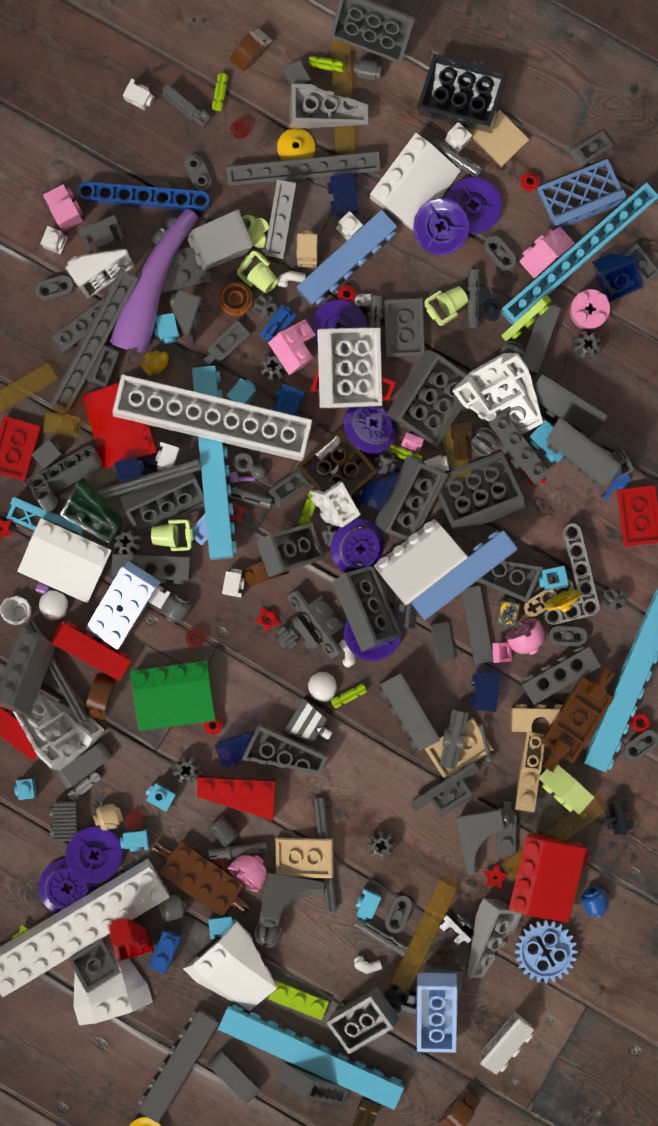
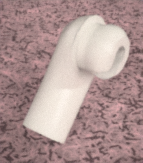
M295 271L283 273L278 277V286L287 287L288 281L303 282L306 274Z
M372 294L357 295L354 300L355 304L359 307L370 306V296Z
M344 638L338 644L345 651V659L342 662L345 667H351L356 662V656L348 648Z
M357 956L354 959L355 968L363 973L369 974L382 969L380 960L368 963L364 961L363 956Z

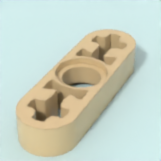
M567 579L568 584L570 586L568 587V591L574 590L573 583ZM544 590L532 597L523 606L525 614L533 617L547 610L545 607L542 608L541 605L535 608V613L532 611L528 612L527 609L529 608V603L532 605L538 603L536 600L538 597L544 605L543 596L546 592H550L554 596L557 593L554 590Z

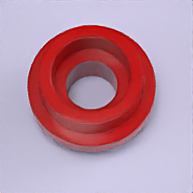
M532 172L525 173L521 177L520 185L525 191L532 192L539 186V177ZM529 178L533 180V184L531 185L527 183V179Z
M349 285L342 286L337 293L338 300H346L353 303L356 298L355 289ZM346 291L349 292L350 297L345 298L343 296V293Z
M636 713L631 718V727L635 731L643 732L648 729L650 719L644 713ZM641 718L643 720V724L641 726H638L637 720Z
M215 716V721L204 722L205 731L211 735L218 734L223 728V722L218 716ZM211 722H216L217 727L215 729L210 728Z

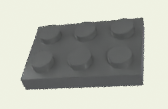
M188 247L177 250L166 274L161 294L212 283L210 270H203L197 264L194 248Z
M423 298L384 300L386 358L422 357L424 355Z

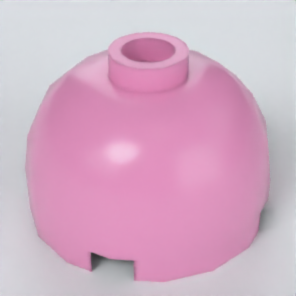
M536 618L521 622L522 626L516 631L513 627L507 632L505 638L509 646L515 652L521 654L529 653L531 655L538 652L545 639L543 627Z
M241 855L228 867L230 869L229 873L243 884L250 885L248 889L254 892H258L266 881L267 872L262 865L264 861L257 855H254V857Z

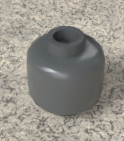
M175 594L168 597L162 612L167 621L171 623L182 622L185 620L191 606L185 596Z
M178 894L169 895L168 899L159 903L157 909L160 918H164L169 922L182 918L187 905L184 898H180Z

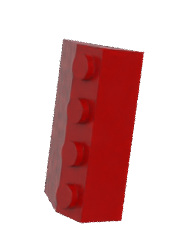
M120 383L82 396L97 451L103 461V469L158 453L150 425L113 416V408Z
M534 832L529 833L525 839L509 910L527 916L569 923L587 848Z

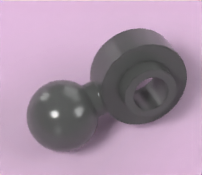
M176 216L168 217L165 221V226L161 227L153 235L151 241L155 245H157L168 228L175 222Z
M238 454L234 459V467L239 472L251 471L255 479H263L266 476V468L261 464L254 465L252 458L248 454ZM241 459L247 461L246 466L242 467L239 464Z

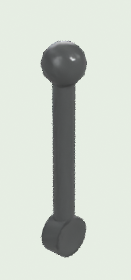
M480 723L479 728L486 752L485 760L492 762L493 757L489 752L483 723Z

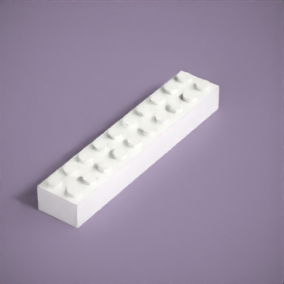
M126 375L121 376L113 408L114 417L299 461L303 460L312 422L309 419Z
M146 859L1 946V996L8 995L108 935L107 924L111 923L112 919L122 917V919L133 920L168 899V888L149 859Z

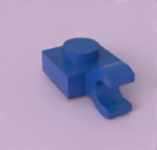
M629 475L616 480L608 491L601 495V498H608L611 495L612 489L620 490L626 487L627 482L631 481Z

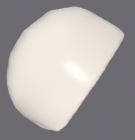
M57 590L47 591L40 598V612L47 620L59 621L67 614L68 600L63 593Z
M19 596L6 598L0 606V614L9 624L20 625L30 618L31 606L26 599Z
M327 672L315 673L308 682L311 697L319 702H328L337 693L336 680Z

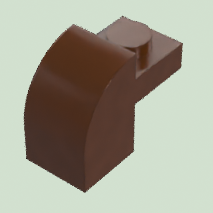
M259 28L254 32L250 31L237 45L229 60L244 72L255 63L259 54L271 45L272 40Z
M264 562L242 569L248 587L289 574V571L268 577Z
M97 673L86 703V713L88 716L104 720L108 702L113 693L115 678Z
M467 1088L464 1089L455 1104L445 1111L438 1125L466 1126L475 1115L474 1111L481 1100Z

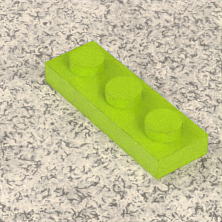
M548 295L540 299L501 335L505 341H508L510 338L515 340L523 333L521 329L524 326L528 328L536 321L534 317L538 313L542 315L549 309L548 304L552 300Z
M275 980L277 989L269 995V1000L314 1018L323 1019L329 1003L328 1000Z

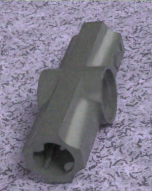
M452 709L448 729H446L443 739V750L439 766L455 770L459 752L462 750L465 739L464 731L469 713Z

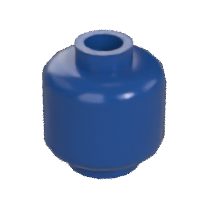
M591 887L584 891L581 902L585 913L594 917L603 916L609 908L605 892L597 887Z

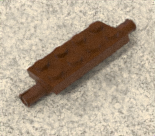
M604 668L597 681L593 683L584 677H580L540 741L550 748L552 752L543 765L545 769L547 768V770L554 773L560 760L564 758L571 763L575 762L614 697L606 692L607 685L615 675L613 672L610 673V670Z
M159 841L152 848V852L165 860V865L159 874L221 917L232 906L245 914V916L253 907V905L239 897L238 893L244 886L242 882L184 842L180 841L175 850H170Z

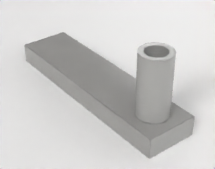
M277 179L264 254L266 256L284 258L297 182Z

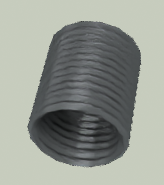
M225 815L209 826L210 831L222 843L223 847L227 846L239 835Z

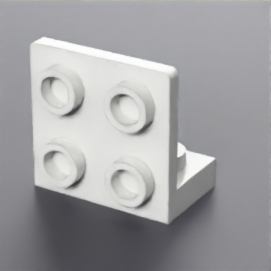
M338 482L325 492L315 489L310 491L312 494L311 500L315 506H319L321 510L320 515L326 523L344 527L361 515L342 482Z

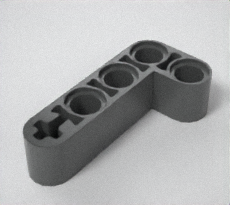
M86 446L34 475L29 480V486L44 511H51L58 504L55 493L98 470L102 466L103 461L93 446Z

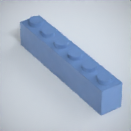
M382 210L379 211L297 286V291L312 307L315 304L317 306L326 299L325 295L329 291L333 293L340 286L339 282L343 278L347 280L352 276L355 267L363 266L368 261L367 257L371 253L376 254L382 248L381 244L385 240L390 241L396 235L397 226Z
M496 531L488 537L490 539L489 542L485 545L481 542L473 548L474 553L468 557L466 554L467 559L410 602L423 620L429 618L517 550L504 531L500 533Z

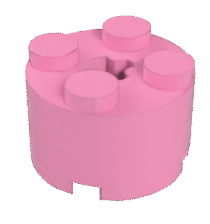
M584 290L572 301L569 313L576 326L583 330H594L607 320L610 313V305L606 295L597 290ZM588 306L594 309L591 314H588V311L585 310Z

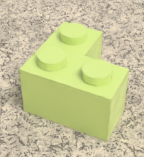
M559 765L555 768L554 773L546 769L539 777L544 783L542 787L549 794L554 792L555 795L553 797L570 812L574 810L580 814L594 799V796Z

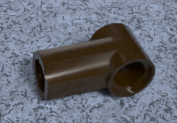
M471 422L451 423V437L454 440L455 460L472 459Z
M362 1096L357 1109L358 1113L352 1126H371L373 1119L378 1115L381 1104Z

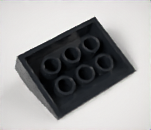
M433 54L418 102V113L422 116L453 124L459 122L464 127L492 134L508 73Z

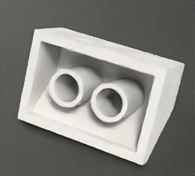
M514 1012L478 1054L480 1064L496 1075L499 1071L503 1072L509 1064L508 1060L512 1056L516 1057L521 1051L520 1046L524 1042L527 1043L533 1037V1027L518 1013Z

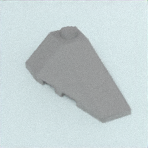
M291 84L289 128L368 125L367 104L348 97H341L334 94V92L319 89L312 84Z
M483 898L475 919L467 973L469 978H483L495 960L494 954L500 947H504L506 944L504 940L509 932L513 933L517 928L522 914L509 910L510 904L498 899Z

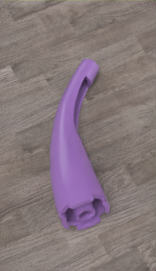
M185 209L159 240L138 275L139 279L116 320L110 341L113 345L127 350L128 348H137V352L140 353L148 352L166 274L181 243L198 221L197 215L192 210Z

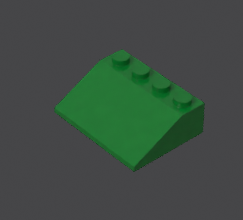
M207 661L130 671L139 731L215 721L210 671Z

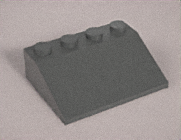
M339 0L330 37L401 64L410 43L415 17L370 0Z
M426 350L386 415L437 448L451 427V423L454 422L463 407L453 389L467 375L439 354Z
M502 451L447 472L446 474L448 475L437 495L454 536L525 508L524 497Z

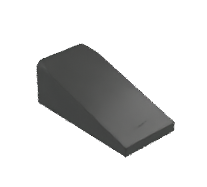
M602 130L575 147L570 152V155L578 167L582 168L614 145Z
M638 243L630 244L619 255L646 285L658 275V268Z
M298 469L271 488L267 494L269 497H273L274 504L279 508L310 485V483Z

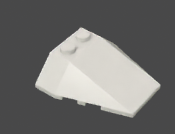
M518 353L501 354L472 370L453 389V392L463 406L467 409H472L478 414V417L484 418L488 422H491L504 412L520 434L543 423L529 369Z
M40 689L30 717L14 712L37 755L50 768L60 771L86 753L105 730L90 716H88L89 718L86 721L80 723L71 707L68 708L59 703V699Z
M237 921L200 957L196 956L183 967L197 983L248 1011L252 1010L277 989L275 981L261 959L259 950H256L252 942L251 935Z
M110 935L104 936L101 939L106 943L121 974L87 994L75 973L74 1010L79 1025L102 1022L134 1012L153 1003L148 983L140 975L131 960L127 959L117 962Z

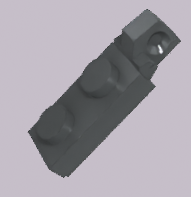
M168 84L164 87L163 97L201 127L206 125L210 120V116L204 110L195 108L194 102L183 98L177 88H171Z
M237 320L210 345V348L207 350L210 354L203 359L208 366L216 360L220 363L239 347L251 333Z
M503 801V808L509 814L510 823L506 829L496 832V854L515 855L516 811H511V801Z

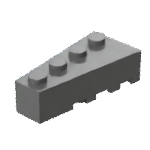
M502 561L476 582L528 603L543 567Z
M259 722L242 760L320 775L329 753Z

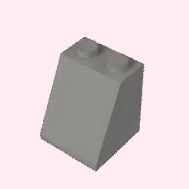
M239 210L195 228L188 235L189 245L191 248H194L197 264L203 270L243 257L253 246Z

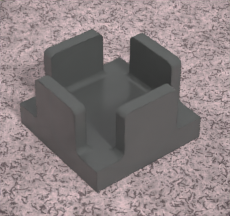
M114 215L79 230L90 255L94 254L90 243L93 241L100 253H106L117 248L118 245L113 236V233L116 231L122 243L126 241Z

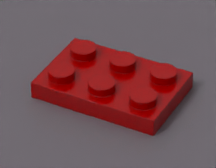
M6 416L3 417L0 427V475L26 482L33 458L31 454L35 451L41 426Z
M655 485L616 490L623 547L658 543V505Z

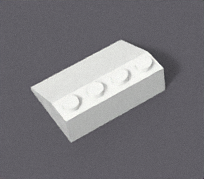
M415 133L370 193V199L413 230L414 217L419 208L429 200L441 198L461 171L431 143Z
M126 250L86 255L80 258L75 257L67 263L68 266L65 268L89 299L112 283L120 268L128 272L135 266Z
M380 328L318 330L320 408L382 406Z
M40 518L17 572L88 603L112 551Z
M433 519L426 523L418 532L412 534L401 545L396 546L387 556L382 557L374 567L402 602L407 605L467 559V556L443 527Z

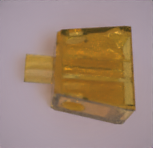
M45 413L42 434L79 438L81 418L66 414Z

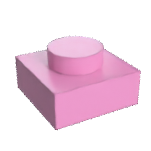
M406 432L401 447L419 454L424 439L416 434Z
M508 642L492 643L494 663L512 661L511 647Z

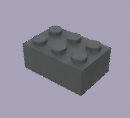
M313 523L280 531L256 540L268 577L325 559Z
M376 987L333 1012L326 1023L348 1054L392 1030L398 1022L399 1016L379 988Z

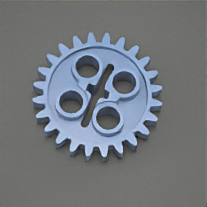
M544 919L543 925L536 920L535 927L529 923L530 930L523 928L525 935L518 934L521 942H515L519 949L514 950L515 953L519 954V956L515 957V960L522 961L518 967H525L523 974L525 975L530 972L529 978L533 979L536 976L538 983L541 978L544 979L545 983L548 982V978H551L554 983L556 976L562 979V972L568 975L569 973L566 968H573L570 961L577 960L572 956V954L577 953V950L572 949L576 942H570L573 935L566 936L569 930L567 928L561 930V923L555 927L554 920L548 925L546 919ZM553 934L554 939L552 942L547 943L544 941L545 935ZM537 936L540 937L546 949H549L548 953L553 959L555 966L550 964L548 958L543 953L536 939ZM531 943L537 944L535 952L527 950ZM558 950L564 952L561 959L554 958V954ZM541 960L547 961V966L544 969L537 967L538 962Z

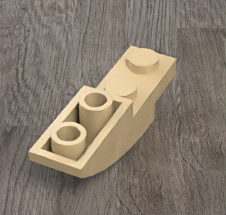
M526 733L517 783L515 810L535 812L545 746L540 741L544 734Z

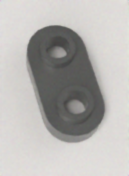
M190 155L186 158L184 164L189 178L197 191L207 192L212 186V180L200 156ZM196 161L198 164L196 167H192L190 165L191 162ZM201 178L206 180L204 184H199L198 181Z
M491 236L485 241V252L501 270L508 271L515 266L516 256L499 237ZM495 244L497 246V249L492 250L490 248V245ZM503 259H509V264H504Z
M62 275L38 283L35 292L39 299L49 301L69 295L73 291L74 284L68 276ZM63 283H67L66 289H61ZM49 289V293L44 295L43 290Z
M297 615L291 619L293 622L291 627L296 634L300 632L304 638L302 642L308 650L311 648L313 651L320 646L318 641L301 618Z
M555 626L550 629L548 638L554 645L581 646L587 641V633L581 627ZM556 632H559L561 634L560 639H556L554 637V634ZM575 633L580 634L579 640L574 639L573 636Z
M645 730L630 740L623 749L626 758L636 761L649 753L658 745V734L652 730ZM647 736H651L652 738L650 743H647L645 741V738ZM635 747L636 753L631 754L630 748Z
M406 895L395 897L386 917V928L392 933H399L403 930L412 909V902ZM404 901L406 903L405 907L400 908L398 906L399 902ZM393 919H397L399 921L396 926L391 924V921Z

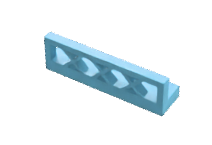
M13 497L10 504L12 506L7 515V519L35 530L36 526L32 525L30 517L37 515L44 520H49L50 523L59 524L61 528H68L66 529L68 531L78 532V535L81 537L84 534L85 526L52 512L44 511L42 508L19 498ZM15 508L23 509L26 517L21 519L12 517Z

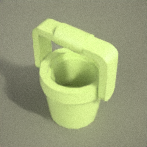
M252 251L247 255L237 270L238 276L250 287L255 285L266 294L272 291L279 282L278 278L269 268L270 262L258 251ZM257 256L262 262L257 264L250 271L248 277H246L243 271L247 269L253 258Z
M457 286L445 293L441 291L436 292L425 300L424 306L431 318L440 326H443L458 316L457 311L468 303V298L464 290ZM436 298L441 309L448 316L444 320H441L439 314L429 304Z
M189 519L168 520L169 524L152 527L151 539L153 545L170 546L171 551H183L192 548V540H194L193 528H191ZM176 523L186 524L187 546L177 547L179 531Z

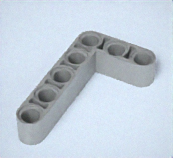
M574 523L566 525L562 530L564 545L575 590L581 592V585L587 583L590 586V591L587 594L581 592V597L578 601L571 605L576 610V614L573 617H569L566 611L561 612L560 609L553 610L557 613V619L552 622L548 619V613L552 610H545L543 619L547 624L551 625L597 614L600 608L580 527ZM569 527H573L576 530L574 538L567 535ZM573 546H578L581 549L579 556L572 554L571 549ZM579 564L585 567L583 575H579L576 572V567ZM589 601L594 604V610L590 613L585 609V605Z

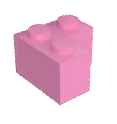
M61 185L43 195L63 232L83 222L81 216L84 214L77 201H72L75 197L70 188L66 189L64 185Z
M561 227L555 230L551 228L534 242L536 244L534 248L530 246L523 252L524 257L519 262L535 279L555 260L564 255L575 243Z
M303 320L278 333L268 344L290 375L303 368L313 359L305 344L316 335L307 321Z

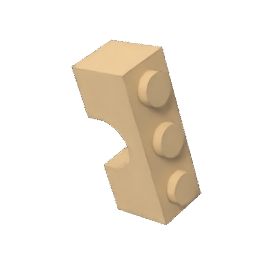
M302 231V234H297L298 267L317 268V234H313L312 231Z
M516 704V708H511V731L532 732V722L537 717H545L550 726L563 705H554V708H546V705L535 704V708H527V704Z

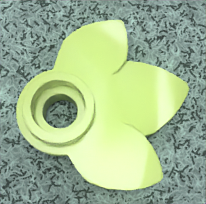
M245 215L242 217V220L253 245L258 248H264L266 244L264 232L270 228L268 222L263 218Z

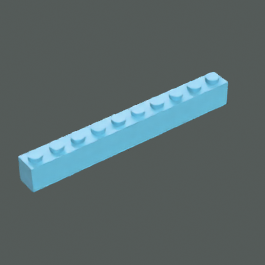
M646 182L501 309V314L511 325L517 322L540 299L553 292L658 199L657 193Z
M215 366L192 368L194 392L222 398V390H218L217 384L221 382L220 371H216ZM198 437L202 464L201 471L210 560L234 558L233 553H237L236 541L232 542L235 526L234 522H230V515H233V505L228 501V496H231V485L227 484L226 477H230L229 465H225L224 459L228 458L227 446L223 447V442Z
M658 586L611 696L614 699L601 718L583 759V763L603 772H606L607 769L610 770L613 766L614 759L612 757L615 751L618 752L622 742L620 739L622 734H626L629 728L627 723L629 717L634 716L637 709L635 703L637 699H641L645 690L642 688L644 682H648L652 674L650 668L658 660Z
M238 1005L227 1006L218 1030L395 1110L404 1090V1085L400 1079L393 1076L391 1078L386 1077L381 1070L376 1068L371 1070L361 1061L356 1060V1062L348 1059L347 1055L338 1052V1054L331 1052L330 1047L323 1044L318 1046L313 1043L312 1039L303 1036V1038L298 1037L293 1030L288 1028L283 1030L278 1027L277 1023L270 1020L268 1022L263 1021L258 1014L253 1012L248 1014Z

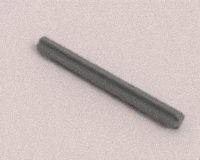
M193 460L97 490L96 497L98 500H104L202 469V464L200 460Z
M31 620L25 624L29 631L43 636L36 621ZM53 654L48 667L76 718L82 723L89 717Z
M317 797L314 799L318 838L329 839L324 797ZM323 878V882H325L327 912H334L337 910L334 879Z

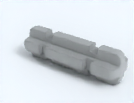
M97 771L92 772L89 778H85L75 787V790L73 789L68 793L72 801H76L80 795H83L94 785L93 783H97L102 778Z

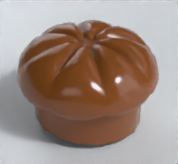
M229 283L222 288L219 294L220 307L231 316H241L250 310L253 304V294L249 287L243 283Z

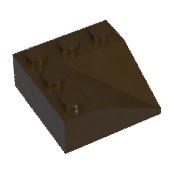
M341 428L297 465V468L316 490L325 492L338 482H342L350 497L378 474L377 469L349 441L346 433Z

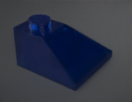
M608 254L592 261L596 278L609 302L643 288L635 256Z
M397 475L387 476L367 484L366 488L362 487L357 496L360 498L359 502L380 512Z
M253 731L217 742L214 745L222 766L227 765L229 768L239 764L238 761L242 759L253 736Z

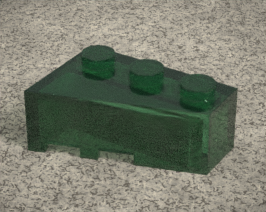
M84 477L75 484L60 513L61 516L109 544L114 540L115 535L119 533L124 523Z

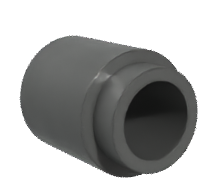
M360 58L359 62H355L354 73L357 74V78L372 81L375 79L379 80L382 64H378L377 61Z

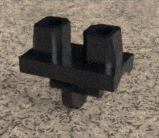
M490 287L479 290L481 318H486L488 321L498 320L501 315L498 294H493Z
M620 800L606 801L608 810H605L606 817L601 819V823H607L608 829H613L614 835L628 834L627 831L634 828L633 820L631 818L624 819L623 812L630 810L629 802Z
M451 908L446 912L439 925L444 932H448L451 928L456 931L452 939L457 945H461L465 941L469 943L474 933L471 929L474 925L469 921L472 915L468 913L464 916L461 912L456 914Z
M391 984L389 989L385 991L384 997L394 1011H396L397 1015L399 1016V1013L407 1015V1012L416 1014L417 991L408 990L407 995L399 994L400 987Z

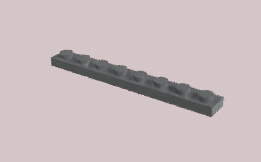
M379 151L226 166L228 186L274 182L277 179L294 180L380 171Z
M121 268L119 269L50 401L52 406L66 412L71 408L139 279L137 276Z

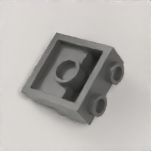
M102 939L68 959L87 994L121 974L110 950Z

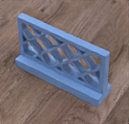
M608 159L537 188L554 230L558 227L565 228L617 207L626 201V194L621 189ZM606 166L608 171L606 178L596 174L598 168ZM581 175L591 176L588 185L578 181ZM594 178L604 181L601 189L591 186ZM566 181L573 183L571 192L561 189L562 183ZM606 182L614 185L617 191L612 193L603 191ZM576 185L586 188L583 197L573 193ZM550 188L555 190L556 193L554 198L551 199L546 197L543 191ZM592 190L599 193L597 199L590 200L586 198L588 191ZM559 192L569 196L566 204L556 201ZM571 197L582 200L577 207H572L568 203ZM553 204L564 207L562 213L554 216L551 210Z

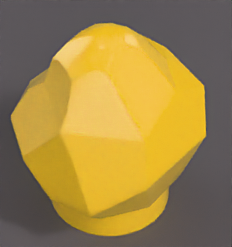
M165 351L147 353L141 366L149 376H152L154 373L160 374L167 366L169 356Z

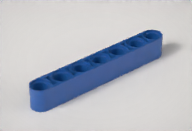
M83 182L78 186L80 198L87 203L183 211L190 209L196 212H205L210 207L209 196L203 191ZM85 189H92L91 195L83 196L82 193ZM110 190L111 195L108 198H103L101 196L103 191ZM127 191L130 193L128 199L120 198L123 192ZM143 193L149 194V198L146 201H141L139 197ZM165 194L168 196V200L163 203L159 202V197ZM181 196L187 197V202L184 204H179L177 200ZM203 197L207 200L206 203L202 206L196 204V201Z

